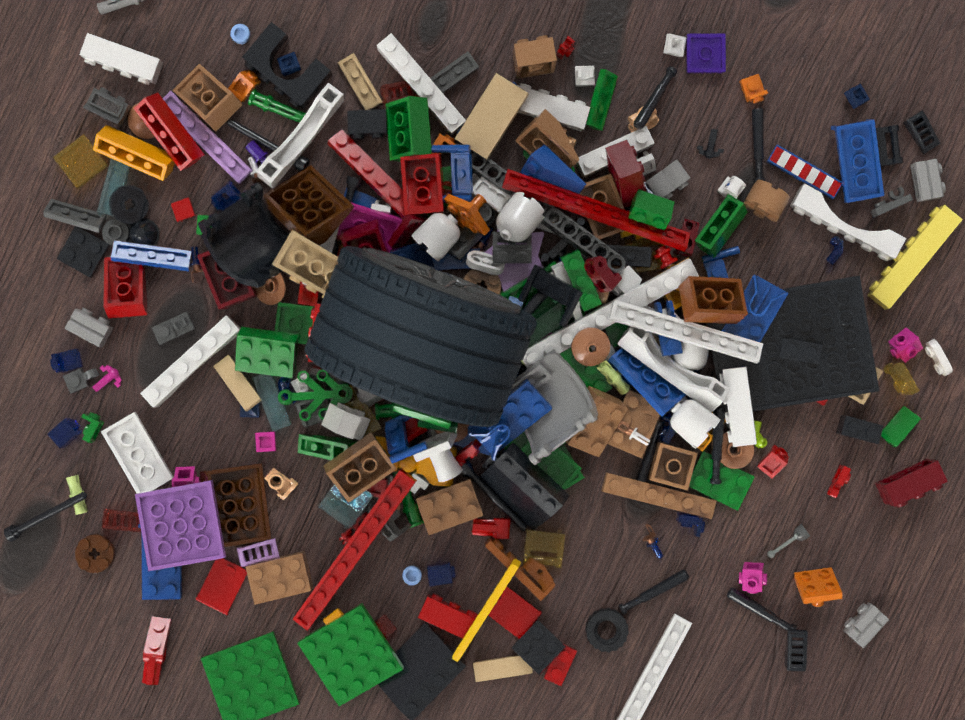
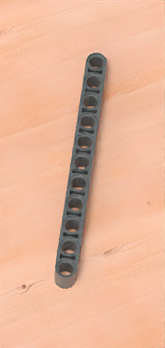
M470 151V154H472V172L479 178L484 177L512 197L516 192L502 188L507 171L491 159L487 160L476 152ZM475 161L483 162L479 167L473 165ZM490 172L498 173V176L495 178H491L488 175ZM536 200L544 207L542 215L545 218L541 222L544 226L588 258L597 257L595 253L599 250L606 253L604 258L613 274L619 273L621 275L623 273L625 260L620 254L553 205ZM556 216L559 218V221L552 223L549 219ZM566 228H573L575 230L571 235L566 234L564 231ZM587 239L590 241V244L583 246L580 244V241ZM613 262H619L621 264V267L619 269L612 268L611 264Z

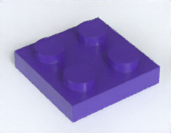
M725 34L686 35V73L726 72Z

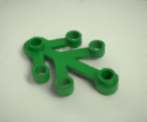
M323 369L317 372V378L322 382L325 381L333 390L325 391L310 377L308 372L300 371L297 375L298 380L306 383L314 392L292 393L290 390L285 389L278 394V400L283 405H290L293 401L314 400L306 409L300 411L299 417L303 421H309L312 414L325 399L334 398L330 403L337 406L338 402L348 403L353 397V391L350 386L346 384L339 385ZM322 372L326 373L324 379L320 378V373ZM303 373L307 375L305 380H301V374ZM345 390L346 396L341 397L340 391ZM284 394H288L289 396L288 400L286 401L282 399V396ZM329 405L319 410L318 416L321 419H324L321 413L325 410L327 411ZM304 412H308L309 414L308 418L306 419L302 417V414Z

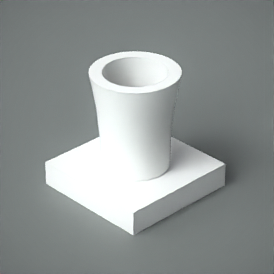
M442 432L420 441L419 443L426 441L428 449L413 455L416 462L430 457L438 482L448 481L463 471L450 451L457 433Z

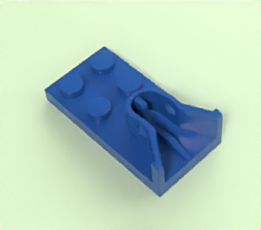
M866 119L861 122L831 126V130H834L836 135L844 202L850 203L884 196L875 120Z
M754 274L744 291L748 315L737 324H725L722 331L761 342L789 293Z
M623 348L619 349L607 360L613 369L621 373L623 380L627 384L632 385L661 416L666 414L686 396L685 393Z
M528 379L524 380L510 392L498 424L490 427L468 425V435L474 436L491 453L493 461L497 460V452L552 410V405Z
M142 537V600L182 599V566L148 571Z

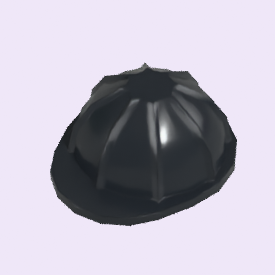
M143 218L136 223L127 225L129 236L126 242L155 246L158 243L160 231L154 221Z

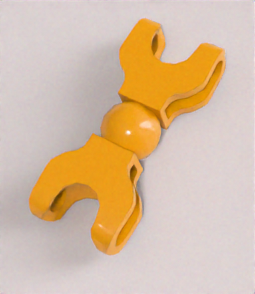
M375 436L381 444V446L390 456V454L388 453L386 438ZM452 446V448H450V451L455 457L457 455V449ZM412 455L394 463L397 468L395 471L398 468L403 469L407 473L416 471V474L425 476L426 480L432 485H453V478L445 482H438L430 457L416 462Z

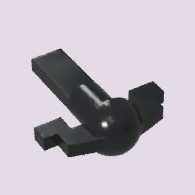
M711 129L706 150H703V146L697 145L700 155L711 159L720 157V153H724V149L719 148L718 152H714L718 130Z

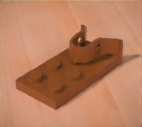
M489 537L485 542V547L508 568L512 561L517 559L516 556L510 551L506 553L503 550L504 545L497 538L493 540ZM532 557L522 567L519 566L514 574L540 601L555 587L554 579L545 565Z

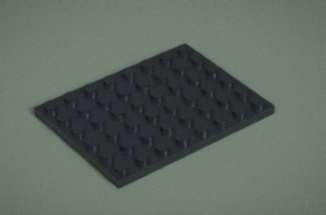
M860 275L782 289L789 294L760 342L763 343L758 363L712 350L718 381H720V374L723 373V369L747 366L753 411L879 391ZM707 323V326L722 331L725 324ZM783 337L822 343L820 363L780 358ZM722 402L721 406L725 409V412H728L727 404Z

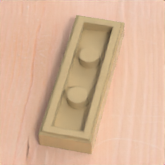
M354 53L337 62L365 110H373L383 104Z
M227 355L213 366L245 411H249L262 401L243 372L235 371V361L230 355Z
M519 655L473 662L476 682L533 673L532 668Z

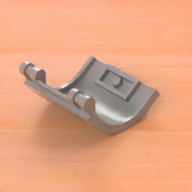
M554 349L515 379L514 384H512L513 390L524 380L528 379L552 405V410L524 431L532 454L528 457L534 465H537L541 462V458L549 456L551 452L578 432L584 430L588 423H593L598 419L597 407L588 388L570 364Z

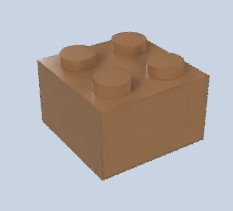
M657 442L648 479L688 491L698 453Z

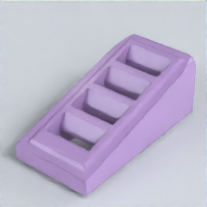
M275 538L236 548L241 567L279 557ZM267 544H270L272 555L268 554ZM260 546L263 547L265 557H261L259 550ZM252 548H255L257 559H253ZM244 550H247L249 561L245 560Z

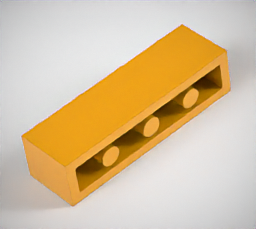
M108 125L104 126L96 134L93 150L162 181L173 171L175 163L163 149Z

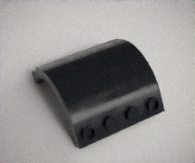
M259 183L252 185L250 190L243 191L240 199L220 213L213 212L208 216L207 220L203 219L198 223L202 232L201 237L209 253L221 269L237 282L258 288L265 285L268 279L280 273L281 269L275 267L272 263L289 234L270 215L263 200V188Z

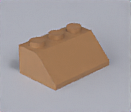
M611 174L587 182L580 193L581 195L624 209ZM581 216L585 220L586 230L599 240L607 239L624 231Z

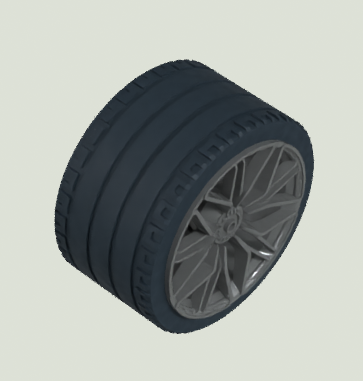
M352 246L342 248L337 259L338 264L335 265L328 284L329 288L326 289L320 305V312L316 316L310 332L311 335L304 349L307 357L317 366L335 377L404 407L472 426L490 427L498 424L512 390V384H514L521 367V360L524 359L531 341L530 336L534 334L537 326L536 319L531 314L522 310V307L512 303L511 300L452 274L438 271L428 265L373 248L363 247L362 249Z

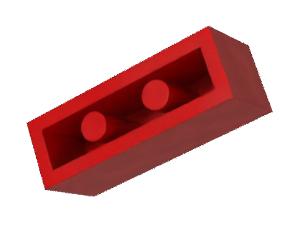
M433 593L432 596L428 594L418 618L460 638H464L478 614L469 609L466 612L460 609L461 606L452 601L450 603L442 601L443 597Z

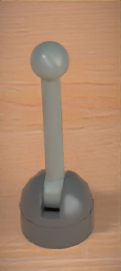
M800 524L794 529V536L775 550L768 551V557L773 558L777 552L796 539L799 541L806 540L810 537L809 533Z

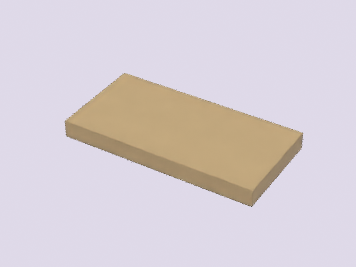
M496 73L455 137V140L463 145H470L472 151L488 160L529 96V93Z

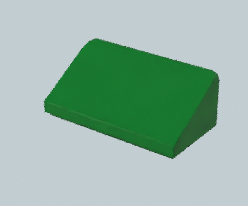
M902 406L883 428L881 437L892 447H897L921 418L905 406Z

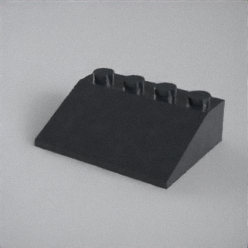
M514 443L479 476L533 531L551 518L570 496L538 465L532 464L529 457Z
M425 622L395 653L404 666L403 670L378 685L409 720H414L466 667V661L462 657L458 662L452 659L455 650Z

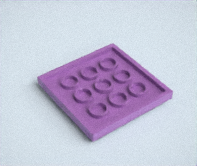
M213 480L135 494L148 571L226 557Z

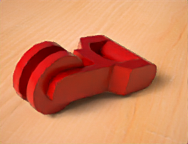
M367 512L356 519V524L341 534L339 540H344L342 542L343 545L353 536L350 535L351 529L354 528L355 531L358 529L359 522L366 518Z

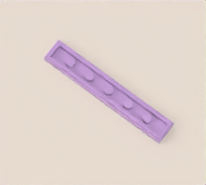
M172 91L163 98L193 140L238 184H241L253 172Z

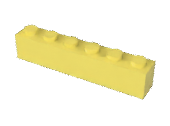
M946 205L939 208L936 206L930 212V219L927 222L924 221L917 228L919 232L915 237L912 236L905 243L907 247L904 251H899L896 259H893L895 262L882 271V278L879 281H875L869 287L870 292L867 296L884 310L890 309L963 220Z

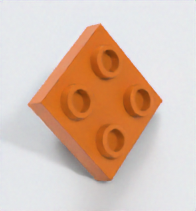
M451 194L444 198L448 205L447 209L455 216L460 227L469 228L472 232H478L483 235L490 231L478 211L486 203V199L482 195L476 194L471 202Z
M832 567L794 573V580L803 604L812 603L815 607H821L824 605V601L842 599V591Z

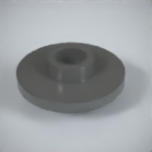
M117 219L109 220L102 228V237L109 245L113 246L114 241L126 242L128 239V226Z

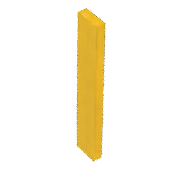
M514 559L458 645L452 656V659L455 661H459L521 564L519 560Z

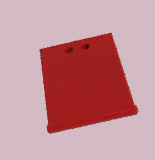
M225 558L216 559L195 600L228 615L247 576L246 569Z
M506 586L488 616L519 640L536 622L542 611L536 609Z

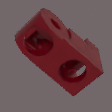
M684 218L680 230L690 233L688 247L685 252L674 248L673 254L690 258L694 250L700 222Z
M602 256L588 258L584 263L586 273L600 293L612 291L622 280L619 273L613 274L607 265L606 259Z

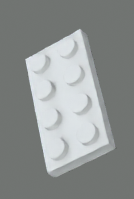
M136 412L101 431L136 493L153 491L174 478Z

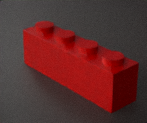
M159 93L145 97L134 107V110L180 171L194 165L205 155Z

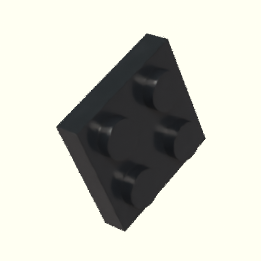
M75 226L57 259L92 278L110 245L80 227Z
M539 620L512 646V649L539 676L566 648Z

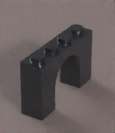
M271 22L242 56L245 61L244 65L252 72L254 70L259 72V78L265 83L271 82L275 86L273 89L281 96L287 95L290 98L288 101L294 107L298 108L300 106L304 109L331 77L332 72L315 58L305 72L296 79L285 80L276 76L273 72L272 61L278 50L288 40V36Z

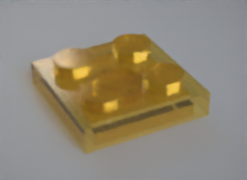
M84 134L53 157L76 188H80L108 166L102 156L93 150L94 146Z

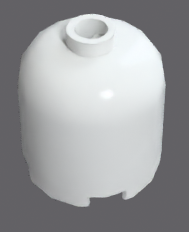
M523 192L514 193L496 219L497 229L501 237L507 241L522 242L526 240L545 218L542 215L544 212L542 206L534 198L529 200L524 197Z
M438 212L432 214L411 236L419 245L423 242L428 247L426 252L435 260L440 261L460 238V229L456 225L458 221L451 214L447 216L444 213Z
M681 341L683 353L671 355V359L692 372L693 370L704 368L707 363L709 349Z
M687 400L682 404L678 402L671 410L674 413L670 420L671 427L695 449L709 436L707 433L712 427L715 428L720 422L717 416L695 400Z

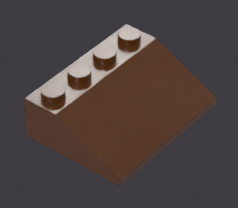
M311 165L264 194L269 211L290 232L293 230L319 246L331 237L354 209V205Z
M262 463L200 471L201 482L213 480L224 547L271 539Z

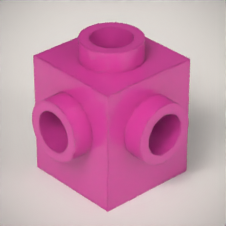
M904 328L888 341L891 347V354L896 359L900 358L905 363L923 349L919 337L908 328Z
M195 466L175 468L172 487L201 482L200 477H197Z
M744 562L742 572L739 573V584H742V591L752 594L762 592L763 586L767 585L764 563Z

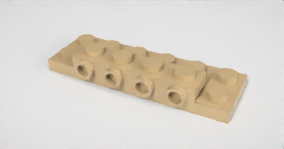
M292 230L272 265L291 275L289 279L297 284H300L301 281L307 284L305 288L311 292L316 293L319 291L323 293V298L326 289L329 288L328 284L335 265L338 264V257Z

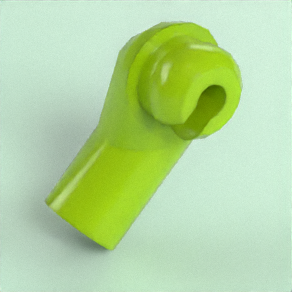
M754 420L757 444H754V446L764 448L767 446V440L760 434L762 422Z

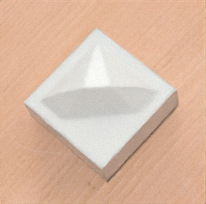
M667 34L664 53L683 57L686 37Z

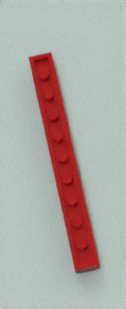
M507 169L502 185L504 189L513 192H523L524 196L684 252L688 247L689 232L669 225L665 230L637 222L628 218L629 211Z
M403 469L399 470L294 616L293 620L308 631L417 482Z

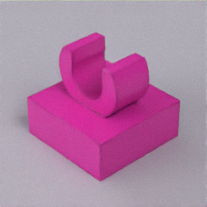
M276 432L255 433L256 452L277 451Z

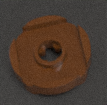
M92 534L79 541L75 550V558L80 569L89 573H99L107 569L114 561L115 548L112 542L110 543L104 535ZM93 548H96V551L100 552V555L97 556L96 559H94L91 555Z

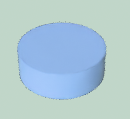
M236 24L233 26L231 37L234 42L245 44L249 41L251 33L246 25Z
M410 565L404 569L402 577L406 584L416 585L421 580L422 572L417 566Z

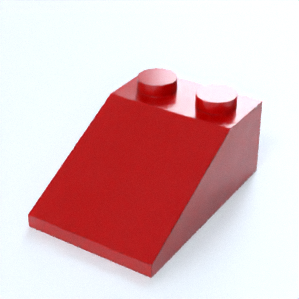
M436 153L400 157L405 215L444 212L442 156Z
M111 257L104 258L103 307L108 319L147 315L144 265L111 261Z

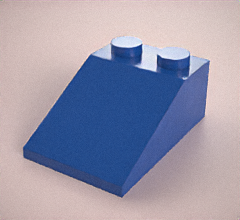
M545 144L529 156L520 171L521 174L578 194L586 186V183Z

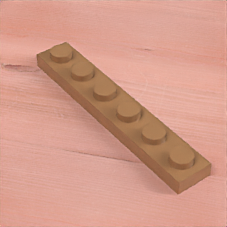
M607 472L601 490L609 494L712 519L716 500Z

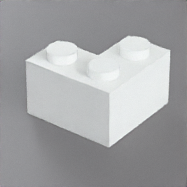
M338 402L337 406L329 404L321 425L342 436L361 440L370 419L364 416V412L349 408V406Z

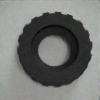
M601 608L589 616L585 632L588 641L595 649L609 653L617 651L627 641V635L629 634L628 624L623 615L617 612V610ZM611 621L615 624L616 634L613 638L603 639L598 635L597 628L601 622Z

